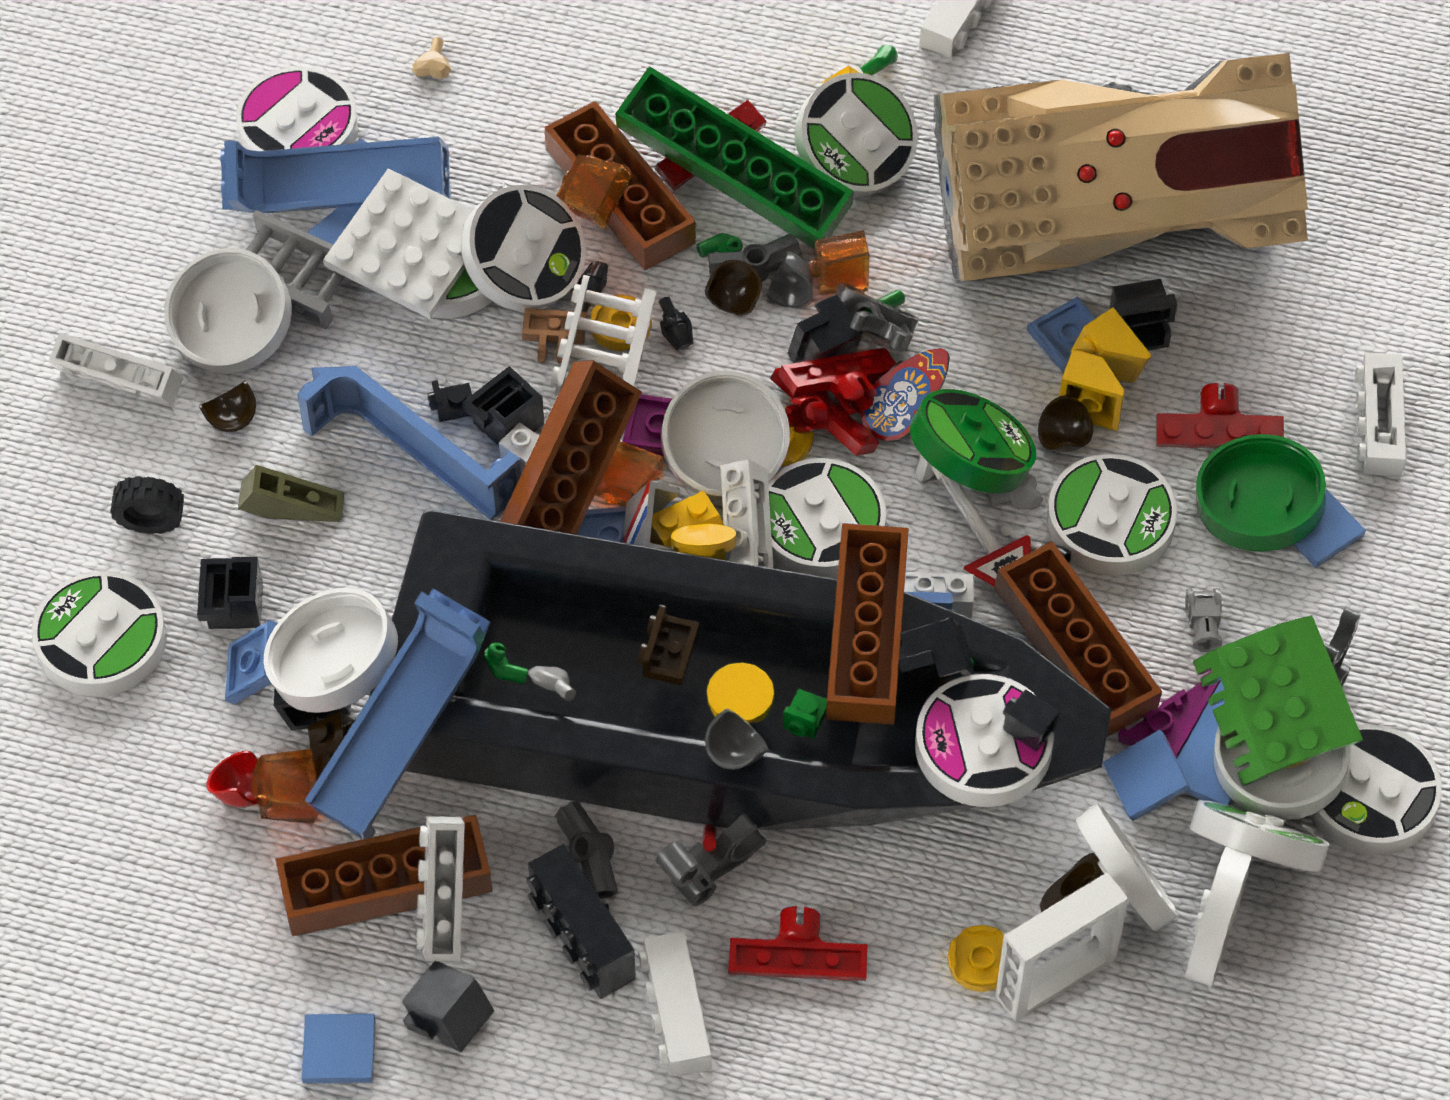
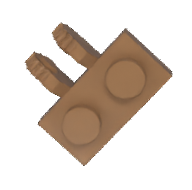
M525 308L522 341L539 342L538 362H545L548 351L547 342L558 343L556 359L557 363H562L563 358L557 357L561 339H568L570 330L564 329L568 311ZM582 312L581 317L587 318V312ZM577 329L574 344L584 345L586 331Z

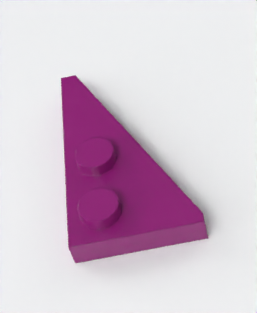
M1221 680L1214 685L1204 687L1200 682L1187 692L1182 689L1162 702L1159 708L1152 709L1144 714L1143 720L1127 730L1124 727L1118 733V741L1132 746L1161 730L1177 759L1209 703L1208 698L1214 694Z

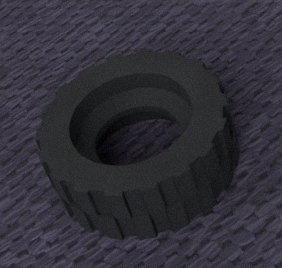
M148 476L125 478V480L119 481L117 486H114L110 509L111 517L118 525L138 533L162 534L167 531L171 532L174 528L180 526L184 494H182L180 488L163 479Z

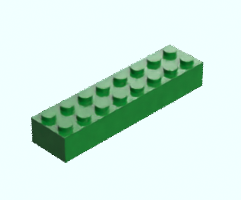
M650 66L615 113L616 126L620 130L789 234H794L797 239L818 252L821 251L853 205V190Z

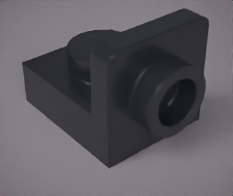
M438 380L431 381L432 392L427 393L430 411H437L439 422L470 416L463 410L462 402L472 395L469 383L439 388Z

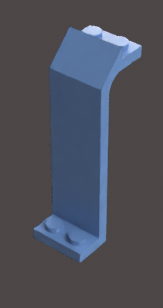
M439 136L270 151L248 150L234 140L224 141V150H221L220 154L222 209L250 213H254L257 210L262 213L362 206L387 169L397 172L451 199L449 147Z
M357 366L311 368L313 381L306 383L297 394L303 430L309 435L313 436L339 414L346 412L356 413L489 520H493L506 508L521 476L520 458L510 451L502 459L495 460L487 471Z
M432 589L429 595L421 592L414 604L419 611V615L414 628L305 799L312 809L362 839L371 838L376 833L372 826L374 820L476 660L490 621L435 589Z

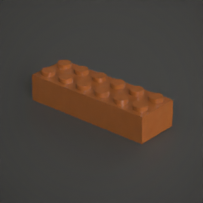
M596 101L544 127L546 151L644 271L696 243V221Z
M594 360L574 362L499 522L577 535L642 391Z
M842 523L826 720L894 725L909 528Z
M1053 541L997 570L994 589L1039 652L1112 709L1107 737L1143 718V715L1150 710L1158 708L1162 690Z
M477 815L462 817L464 822L462 899L493 892L491 873ZM420 827L276 858L292 937L417 909L418 894H424V881H419L418 877L419 860H425L426 848L420 847Z

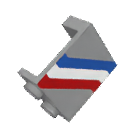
M663 480L649 481L630 498L626 505L623 543L674 551L671 547L650 543L653 514L661 511L680 494V488L669 486V483Z

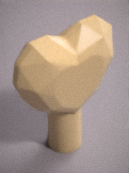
M434 37L430 52L424 53L412 64V72L416 76H432L436 79H443L449 75L451 71L450 64L447 58L441 54L444 44L442 38Z

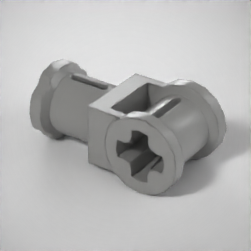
M1187 588L1185 593L1186 616L1189 618V628H1195L1193 648L1200 652H1210L1221 647L1222 637L1218 635L1217 629L1219 628L1222 611L1220 588H1214L1213 591H1193L1192 588Z

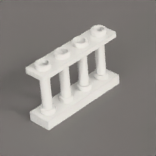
M583 275L581 285L575 284L571 302L576 303L575 311H568L564 329L570 330L568 339H561L557 357L563 358L561 367L554 366L551 384L556 385L555 396L558 397L567 378L571 357L588 361L594 360L597 363L618 367L619 371L624 372L623 380L635 386L657 291L644 288L642 299L628 300L587 290L590 276ZM584 302L632 313L633 317H637L636 326L629 325V328L583 318L581 313ZM577 329L626 340L625 344L631 345L629 354L623 353L621 356L574 345Z

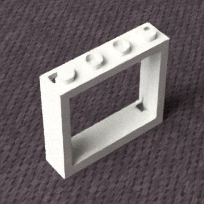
M1108 872L1004 935L995 996L1015 1022L1116 960L1128 903V893L1123 885L1119 887ZM1092 925L1091 935L1034 969L1037 958Z

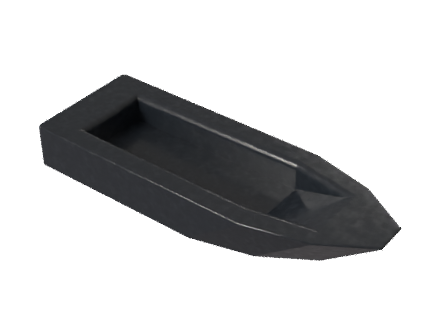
M428 510L422 514L391 619L398 635L396 655L418 619L419 611L414 603L421 592L429 595L432 589H435L490 621V624L477 655L478 666L475 675L466 681L465 695L452 696L406 771L704 825L713 824L721 828H728L744 813L757 825V830L875 825L976 807L954 801L939 792L923 774L916 757L915 740L919 714L928 698L938 688L948 683L947 676L917 684L902 673L899 664L894 725L826 720V713L814 739L806 736H795L783 728V712L787 706L790 707L798 689L827 699L837 579L435 510ZM904 592L901 633L952 618L963 627L969 653L974 662L975 674L997 675L1014 680L1060 711L1056 729L1053 731V748L1048 770L1042 781L1033 790L1102 768L1112 710L1110 707L1021 638ZM660 605L667 606L668 616L699 622V633L682 686L643 677V664L638 663L642 643L648 644L650 635H647L650 616L657 615ZM902 640L900 641L899 659L906 658ZM496 642L504 645L506 648L505 656L509 664L527 668V677L524 684L497 679L493 676L484 660L485 650L492 643ZM746 663L755 665L766 672L773 683L774 701L771 711L763 720L757 723L755 721L749 723L765 741L768 751L758 761L749 766L739 769H725L712 761L705 746L706 731L715 718L708 705L707 687L710 678L717 670L729 664ZM536 666L558 667L566 671L569 677V685L576 691L575 698L571 701H566L556 691L548 690L535 684L528 675V672Z

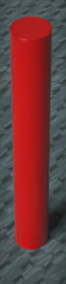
M713 824L706 825L703 830L702 846L704 850L709 852L716 848L717 828Z

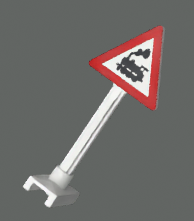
M920 455L915 472L920 482L923 483L937 477L939 482L944 483L988 553L965 565L963 572L965 574H973L974 579L995 590L997 570L1031 552L1030 536L1026 535L1001 547L962 485L939 472Z

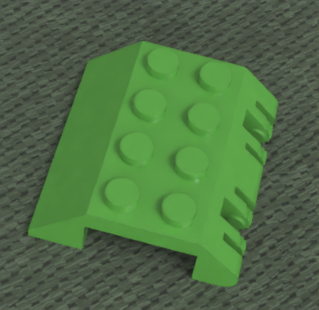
M1312 615L1279 623L1218 647L1193 661L1198 675L1212 671V673L1200 679L1203 687L1214 685L1221 680L1225 688L1221 692L1211 695L1208 698L1210 706L1225 702V704L1213 709L1212 712L1222 737L1237 733L1236 736L1225 741L1227 749L1237 748L1245 742L1249 748V753L1241 755L1232 761L1235 768L1250 764V767L1237 773L1242 786L1268 778L1267 775L1328 751L1332 753L1363 741Z

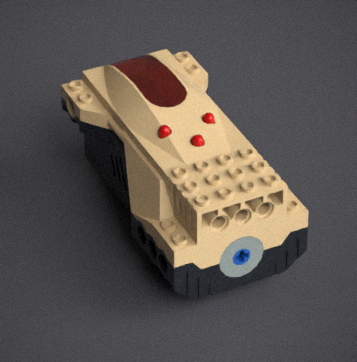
M1290 53L1219 61L1185 90L1152 95L1062 79L934 94V134L937 138L936 152L945 229H947L946 242L949 247V258L953 264L951 267L954 279L969 281L1079 266L1163 233L1199 228L1241 248L1308 241L1305 210H1308L1297 92L1296 84L1292 83Z

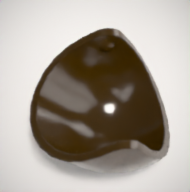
M727 260L720 263L713 270L705 287V295L714 306L722 311L734 315H747L753 311L760 297L762 281L758 272L750 264L741 260Z
M245 380L233 389L206 403L200 404L198 407L206 420L214 428L225 432H236L246 427L252 421L256 412V399L248 382Z
M1060 396L1055 398L1045 407L1039 419L1038 438L1041 445L1048 450L1060 452L1076 451L1083 448L1091 441L1094 427L1091 415L1083 403L1074 397Z

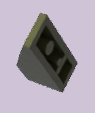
M255 465L241 482L238 510L269 519L340 522L342 519L344 492Z

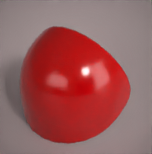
M248 750L240 751L225 758L212 770L207 779L206 788L226 805L236 808L251 807L260 803L265 796L266 781L264 771L254 753Z

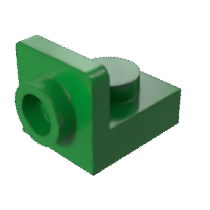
M798 689L790 707L787 706L783 712V728L795 736H806L814 739L827 713V699Z

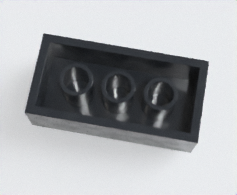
M562 844L529 862V877L526 878L531 892L528 893V898L533 908L537 912L542 910L546 916L545 923L554 938L559 936L564 943L562 948L568 961L571 964L577 963L581 969L580 977L589 991L594 989L599 998L602 999L636 980L635 949L566 846Z

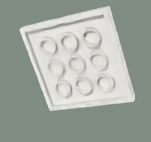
M387 169L323 259L324 266L431 319L465 270L461 240L465 223L473 210L397 172Z

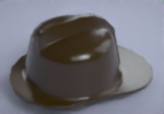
M1089 853L1082 857L1066 874L1047 889L1040 902L1041 912L1104 875L1098 865L1100 860L1095 853Z

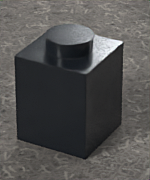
M1025 689L1018 699L1012 697L1003 710V715H1005L1003 730L1037 752L1056 729L1060 711Z

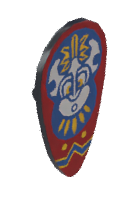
M938 348L916 354L887 372L873 384L877 392L873 405L865 412L860 413L862 423L871 431V435L879 440L892 442L901 440L910 434L911 420L922 400L929 393L941 390L944 384L950 361L948 351Z

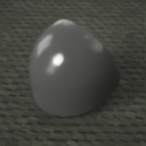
M787 251L771 282L767 298L784 307H800L808 303L812 298L813 276L809 265L801 256Z
M730 709L721 711L713 719L706 731L705 746L707 753L713 762L725 769H739L749 766L758 761L768 751L765 741L757 731L741 716Z

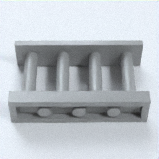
M255 210L253 218L257 234L246 250L258 254L269 237L284 243L270 263L277 273L280 272L295 249L310 255L294 280L286 284L291 298L292 314L327 329L333 320L328 301L345 276L334 271L318 295L311 296L301 290L330 251L333 244L280 221L273 214H264Z

